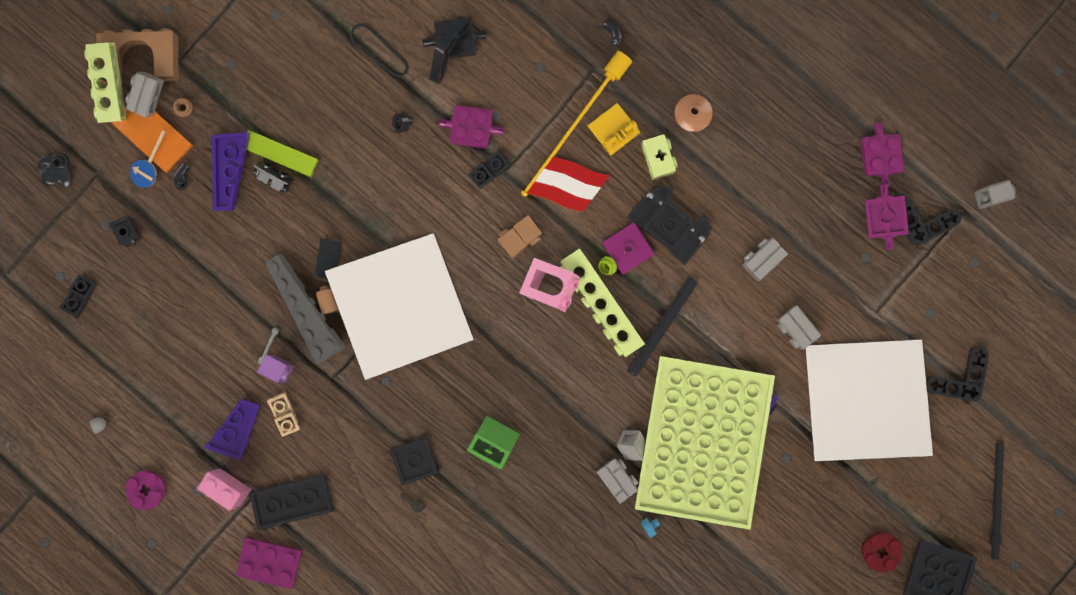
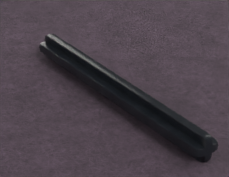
M687 278L627 369L631 375L636 377L697 286L698 282L693 278Z

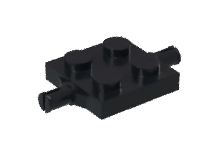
M471 17L466 18L470 21L468 29L450 51L449 59L475 56L476 40L487 39L486 31L475 32L472 27ZM457 19L434 22V38L423 39V46H435L436 48L440 39Z

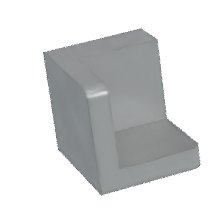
M623 430L617 447L625 460L642 461L646 441L640 431Z

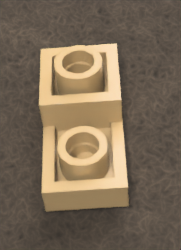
M286 391L267 399L275 417L274 421L282 437L300 430Z

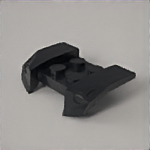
M661 184L656 185L642 198L627 218L640 229L645 230L685 266L706 241L712 227L704 215L696 223L667 199L674 191L673 189Z

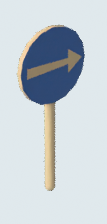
M162 130L148 161L138 160L131 166L130 177L133 183L140 188H148L156 181V169L151 162L165 135V130Z

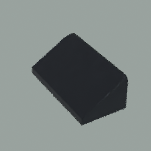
M320 239L314 273L315 277L327 279L325 271L338 267L341 242Z

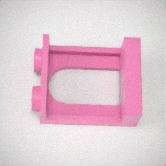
M534 258L519 293L527 298L537 300L565 312L571 304L574 290L578 288L580 277L573 272ZM545 273L556 276L563 281V289L558 295L553 296L538 290Z

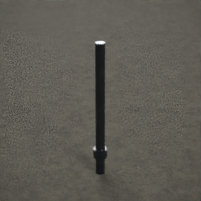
M996 442L992 535H990V543H992L991 559L999 560L1000 544H1002L1000 528L1004 443Z

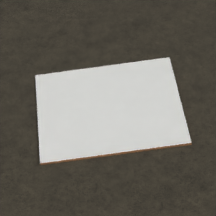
M434 233L325 271L365 380L474 340Z
M922 340L810 345L806 347L814 461L933 456Z

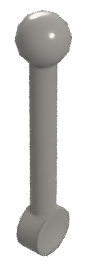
M277 327L272 329V335L262 357L258 359L259 364H262L275 335L279 333Z

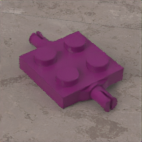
M455 105L454 115L451 120H439V127L450 128V144L488 149L491 135L503 136L504 127L493 126V110Z
M875 123V135L860 139L865 176L874 175L881 177V183L883 188H885L884 184H888V187H890L889 175L904 172L900 134H883L882 123Z
M884 184L885 192L883 185H879L881 197L865 200L869 238L879 237L885 239L886 250H889L890 242V250L894 249V237L909 234L905 196H889L888 184Z

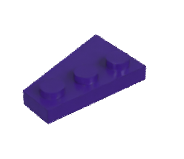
M241 399L204 448L242 460L261 405Z

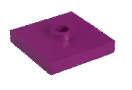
M635 223L630 224L602 242L610 257L616 262L617 268L622 275L654 255V252Z

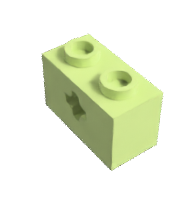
M663 134L642 141V150L652 180L674 174L677 162L675 157L671 156L670 150L672 147L669 138L666 139ZM658 153H660V155H664L662 161L660 160V158H656Z

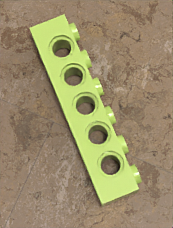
M579 248L560 262L562 265L560 268L573 273L574 269L578 267L584 270L585 274L579 279V285L575 291L576 293L580 291L583 298L581 300L586 308L591 307L594 312L592 317L597 324L601 323L604 326L603 333L608 340L612 339L616 345L613 347L618 355L621 356L623 354L624 357H627L643 346L645 343L581 249ZM587 283H592L595 286L594 293L589 294L585 291L584 287ZM598 299H603L606 302V307L602 310L595 306V302ZM608 315L616 317L617 322L615 325L607 324L606 318ZM621 330L627 333V339L623 342L617 338V333Z

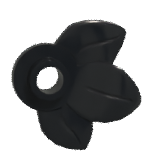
M55 153L52 156H45L39 160L37 167L43 170L42 181L45 186H51L57 181L65 188H68L72 180V172L68 168L70 160L64 153Z

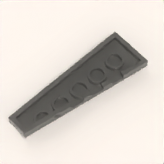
M278 254L267 261L265 264L316 364L318 365L346 349L334 329H330L325 322L326 317L324 314L319 313L314 306L316 303L313 298H309L305 293V286L298 279L283 254Z

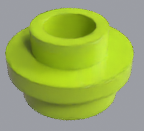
M606 256L600 260L598 268L602 274L612 275L617 270V264L614 259Z

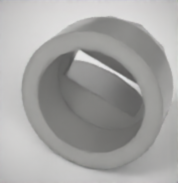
M96 417L89 420L95 434L103 431L106 427V422L103 418Z

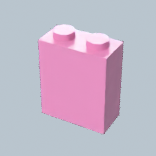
M221 468L207 472L197 487L199 491L229 511L241 506L252 490Z

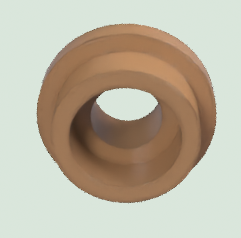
M179 98L174 102L173 110L176 115L187 117L191 114L193 106L188 99ZM186 105V110L181 111V106Z

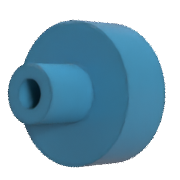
M645 518L640 521L650 538L657 535L654 530L660 526L657 519L649 522Z

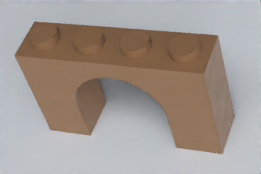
M142 29L141 32L122 30V33L105 30L103 33H96V44L115 42L121 82L123 57L131 47L136 45H147L152 49L154 55V76L164 81H179L178 36L171 29H160V31L156 32L150 29ZM100 58L98 61V64L101 68H103L105 65L104 60L102 58ZM103 78L101 81L103 83H108L105 78Z

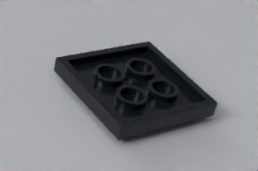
M919 539L903 595H967L977 558Z

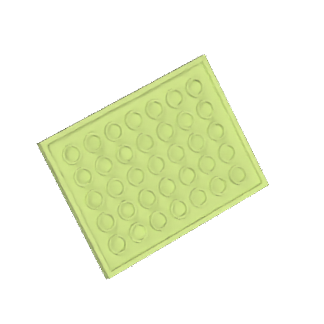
M660 356L635 509L750 530L775 376Z

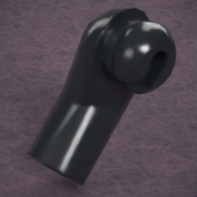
M607 19L603 28L612 33L611 44L619 46L624 40L622 29Z
M183 162L173 175L175 187L180 191L185 190L188 186L185 175L191 168Z

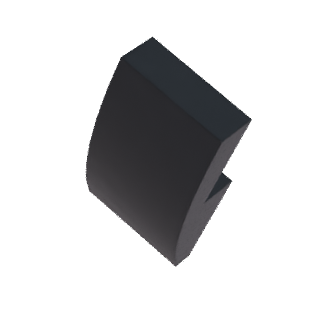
M498 150L488 160L470 172L468 176L479 189H482L507 170L511 164Z
M79 274L68 289L70 293L59 309L78 319L96 287V283Z

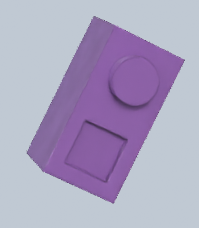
M266 355L257 372L277 383H286L295 365L276 355Z

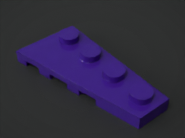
M250 133L212 135L213 211H233L235 209Z

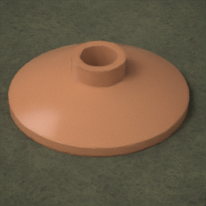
M687 95L680 99L675 107L676 122L686 131H701L709 125L712 119V107L708 100L700 95ZM696 109L698 114L693 115L691 110Z

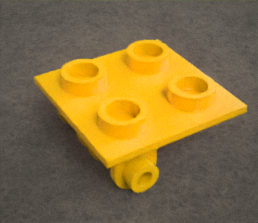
M618 103L588 125V128L610 155L641 133L637 128L636 122L634 120L631 121Z

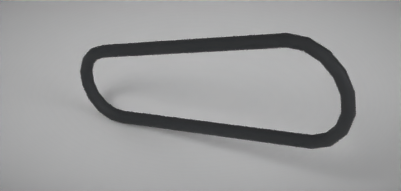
M359 24L352 28L349 37L355 47L395 77H402L407 73L408 65L405 60L369 26ZM358 27L367 28L403 62L405 71L402 74L394 73L357 45L352 38L354 30Z

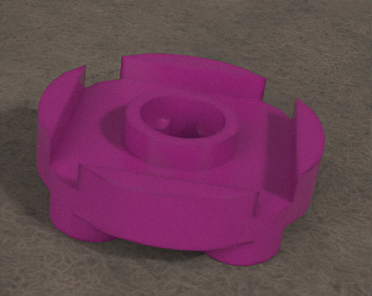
M150 470L138 472L126 482V497L132 504V507L136 509L148 510L158 506L162 502L167 490L164 479ZM143 485L150 487L151 491L148 492V495L142 493Z

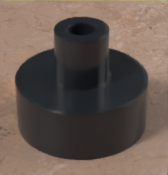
M405 113L395 114L392 119L395 131L397 133L407 132L409 126L412 125V119L408 118Z

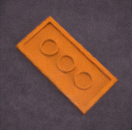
M125 106L127 120L111 122L148 157H150L162 130H165V135L153 161L166 173H169L193 147L186 138L156 111L153 116L144 117L127 110Z

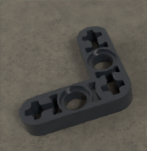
M460 16L438 42L434 51L429 77L430 81L440 84L443 80L450 51L467 31L470 23L468 19Z
M904 194L894 196H905L906 209L908 208L909 210L907 214H910L914 219L913 223L908 225L909 234L906 235L913 245L923 244L952 229L961 222V214L957 210L952 209L922 224L909 198ZM950 216H955L953 222L950 221L946 224L943 223V221L948 219ZM932 222H936L939 225L937 233L932 232L930 229ZM916 225L918 226V228H915V231L909 230V228H912ZM916 233L922 234L920 240H915L914 236H916Z
M980 346L970 349L963 382L941 377H928L926 379L927 392L966 401L979 400L982 396L989 358L987 349ZM975 352L982 354V358L975 356ZM974 368L980 372L978 379L971 377L970 373ZM935 380L936 384L943 385V389L934 388L933 390V387L930 386V382H934ZM952 383L958 389L955 394H950L948 391V387ZM972 388L973 391L976 392V394L972 396L967 393H962L963 389L972 390Z

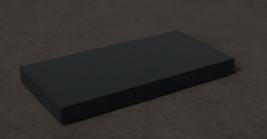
M326 474L249 492L258 530L334 511Z

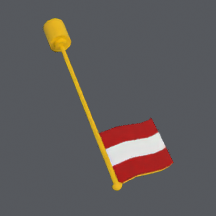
M620 51L614 54L604 68L606 80L526 189L521 191L523 196L530 194L542 197L567 209L583 212L610 175L594 172L575 162L554 157V155L610 80L619 81L632 63V60Z

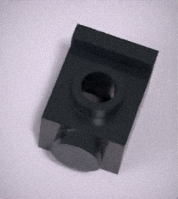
M124 216L109 223L121 246L131 247L137 244V240L142 239L133 218L129 216ZM126 229L127 233L123 235L122 231Z

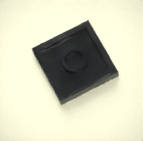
M427 436L390 449L402 486L439 473Z

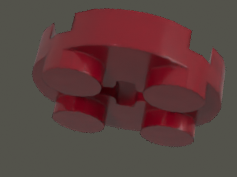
M877 532L865 539L861 554L865 563L871 569L877 572H888L895 570L900 563L902 549L900 542L893 536ZM882 547H885L884 550L886 551V555L880 557V554L877 553V550H881Z

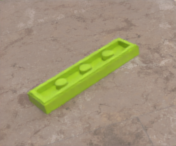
M250 130L247 131V133H250L247 151L312 177L319 161L318 159Z

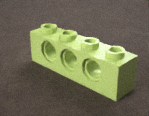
M115 42L86 44L84 55L89 65L87 74L92 83L90 92L95 102V118L98 123L127 120ZM100 58H102L105 63L103 68H101L98 64ZM103 78H105L108 82L106 88L103 87L101 83ZM106 97L109 98L111 101V105L109 107H107L104 102Z

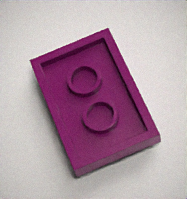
M245 537L235 576L293 589L302 550Z

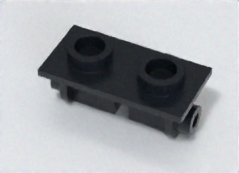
M261 161L253 166L255 169L252 174L256 179L265 184H268L271 179L270 187L281 193H287L289 190L288 184L294 181L293 178L289 177L288 173L278 171L268 162Z

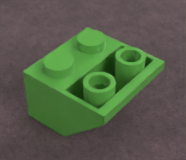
M486 416L467 451L502 469L520 434Z

